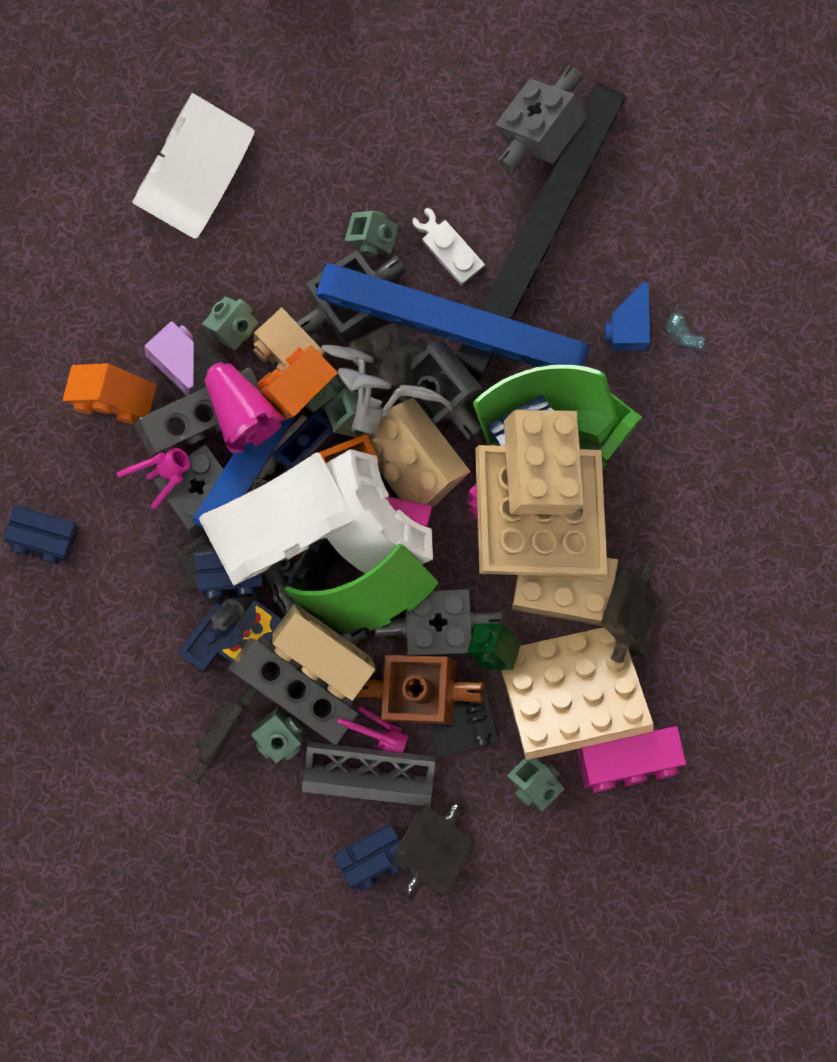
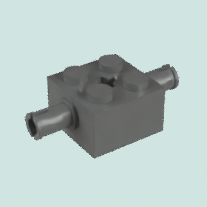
M567 66L555 85H548L530 78L496 122V128L508 145L505 152L497 160V163L504 170H509L510 173L514 172L525 154L554 164L583 125L588 116L576 95L572 93L577 84L583 79V75L578 69Z
M355 250L334 264L389 282L406 272L402 262H398L399 258L396 255L373 270L358 250ZM321 273L306 283L307 295L315 304V310L296 323L308 335H311L324 325L330 326L343 343L379 318L319 299L316 296V292L321 279Z
M406 332L396 336V341L392 340L389 345L406 363V366L389 382L393 393L400 385L424 387L435 391L452 403V411L442 402L415 398L435 426L440 428L448 420H452L466 437L467 441L476 436V432H480L482 428L466 409V403L483 389L445 341L432 343L420 352L409 339ZM401 396V397H399L398 399H399L401 402H404V401L409 400V399H411V398H413V397H411V396Z
M206 444L188 456L190 467L182 473L183 481L175 485L165 498L194 539L203 534L205 530L192 522L193 517L224 470ZM159 476L153 481L161 492L170 482V479H164ZM201 488L204 490V493L199 495L195 491Z
M469 589L432 591L413 610L409 612L406 609L403 617H392V623L375 629V638L404 635V639H407L408 656L471 657L467 651L475 625L488 624L490 622L502 623V612L473 613V610H470ZM435 618H441L442 623H447L440 632L436 631L435 626L429 625L434 623Z

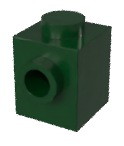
M502 623L476 624L467 652L478 661L479 666L487 670H513L521 641Z

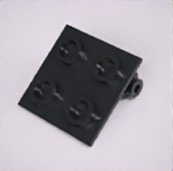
M323 538L310 544L309 549L303 551L299 561L294 558L288 560L285 558L279 561L278 571L289 579L287 583L295 589L322 591L326 584V577L331 567L338 561L340 554L327 538Z
M486 688L485 692H471L485 695L483 703L455 702L453 725L429 724L437 758L499 743Z

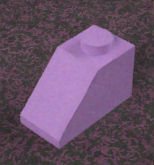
M171 321L144 346L145 356L186 396L194 393V337L184 326L178 327Z

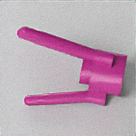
M174 448L166 454L160 452L153 458L118 471L117 476L123 477L157 464V468L147 474L146 478L151 480L160 475L164 479H170V482L151 504V507L156 509L175 485L183 481L182 473L190 467L189 457L179 448Z
M359 706L358 711L387 730L383 729V732L380 733L355 722L338 718L337 722L339 724L378 739V748L384 751L403 753L409 735L402 733V728L382 720L380 716L365 707Z

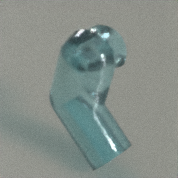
M681 313L671 314L666 322V329L673 343L681 347L702 351L705 336L690 333L685 323V317Z

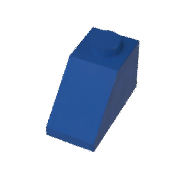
M642 283L612 313L609 323L604 324V341L610 342V351H647L650 345L649 283Z

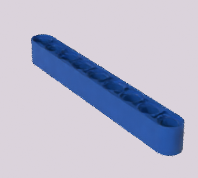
M333 264L324 265L316 296L326 302L536 367L549 365H577L585 367L590 346L582 341Z

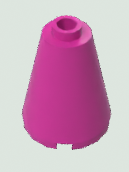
M219 362L207 370L208 375L204 381L225 444L230 452L233 454L246 451L244 445L251 442L256 447L272 437L281 428L282 425L279 420L284 421L282 413L232 364Z

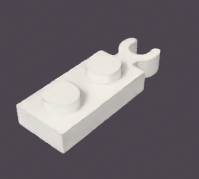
M426 208L424 213L429 218V222L422 224L418 219L414 218L412 219L413 226L417 231L427 234L422 238L424 245L454 279L463 286L485 268V264L446 220L438 225L435 222L434 212Z

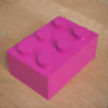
M677 726L587 746L576 751L585 789L592 787L593 793L611 790L616 787L615 782L624 781L625 786L643 783L647 781V775L655 774L656 780L672 777L679 774L678 769L686 765Z

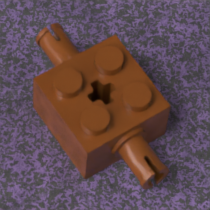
M385 655L384 679H368L363 687H368L369 689H361L356 696L357 698H383L382 720L397 723L453 725L455 702L483 703L485 695L471 692H485V686L483 682H456L457 661L449 657ZM421 685L424 686L423 692L419 693V695L415 694L416 688H421Z

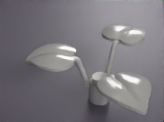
M322 345L321 347L325 353L353 360L359 366V371L339 368L338 370L339 376L351 392L358 389L357 410L352 425L356 430L377 434L381 417L387 418L390 408L401 396L442 402L451 411L453 409L452 403L435 391L410 385H400L385 407L382 408V401L370 397L372 388L390 389L391 384L380 378L365 374V362L373 363V357L349 347Z

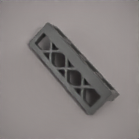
M308 742L302 792L430 807L436 757ZM314 753L325 754L332 762L327 765L313 764ZM349 758H359L365 765L359 769L350 768L345 761ZM382 761L391 762L396 769L390 773L382 772L376 765ZM414 765L428 766L427 777L414 776L408 769Z

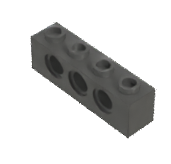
M251 367L240 371L257 390L260 389L256 385L258 382ZM207 387L143 416L134 423L150 458L158 455L160 452L166 454L185 441L188 442L189 446L205 439L204 432L215 428L217 433L221 431ZM196 408L204 409L207 412L208 422H201L196 418ZM168 421H174L179 424L181 428L180 435H173L168 431Z
M261 637L257 641L249 638L228 670L327 741L337 745L348 727L339 724L337 720L338 718H343L353 722L358 715L357 712L351 709L354 703L346 697L343 700L336 696L334 697L325 690L328 684L320 678L315 681L300 672L302 665L292 659L288 662L274 653L276 647L266 639ZM267 662H273L276 666V673L270 679H265L262 676V667ZM294 680H299L302 686L300 694L296 697H290L287 691L289 684ZM319 699H325L327 702L326 711L322 715H315L313 711L315 702Z

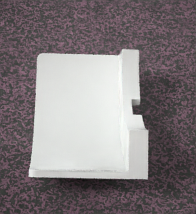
M192 93L160 152L165 155L164 158L160 155L157 156L132 203L190 237L198 238L235 174L255 131Z
M350 449L326 463L355 521L327 538L341 556L365 574L382 562L398 544L406 546L421 564L433 559L432 529L411 520L400 509L395 511L386 499L389 494L384 487L379 473L377 456Z
M319 453L312 454L270 482L225 505L202 514L199 518L233 585H237L269 570L270 566L285 558L288 560L309 549L310 544L330 537L355 521Z

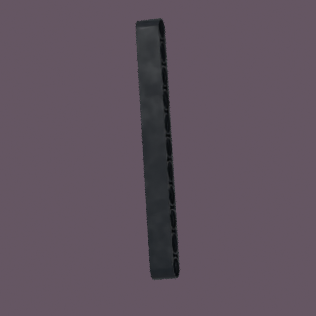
M598 83L584 109L588 118L560 155L480 310L511 319L513 314L515 315L524 298L523 294L526 288H529L535 277L539 263L543 261L551 246L550 242L553 236H556L566 211L570 209L580 184H583L591 168L590 165L593 158L596 159L604 143L603 140L606 133H609L617 118L618 110L622 108L625 102L626 95ZM462 344L456 356L472 376L480 381L483 377L482 373L485 367L489 366L494 353Z

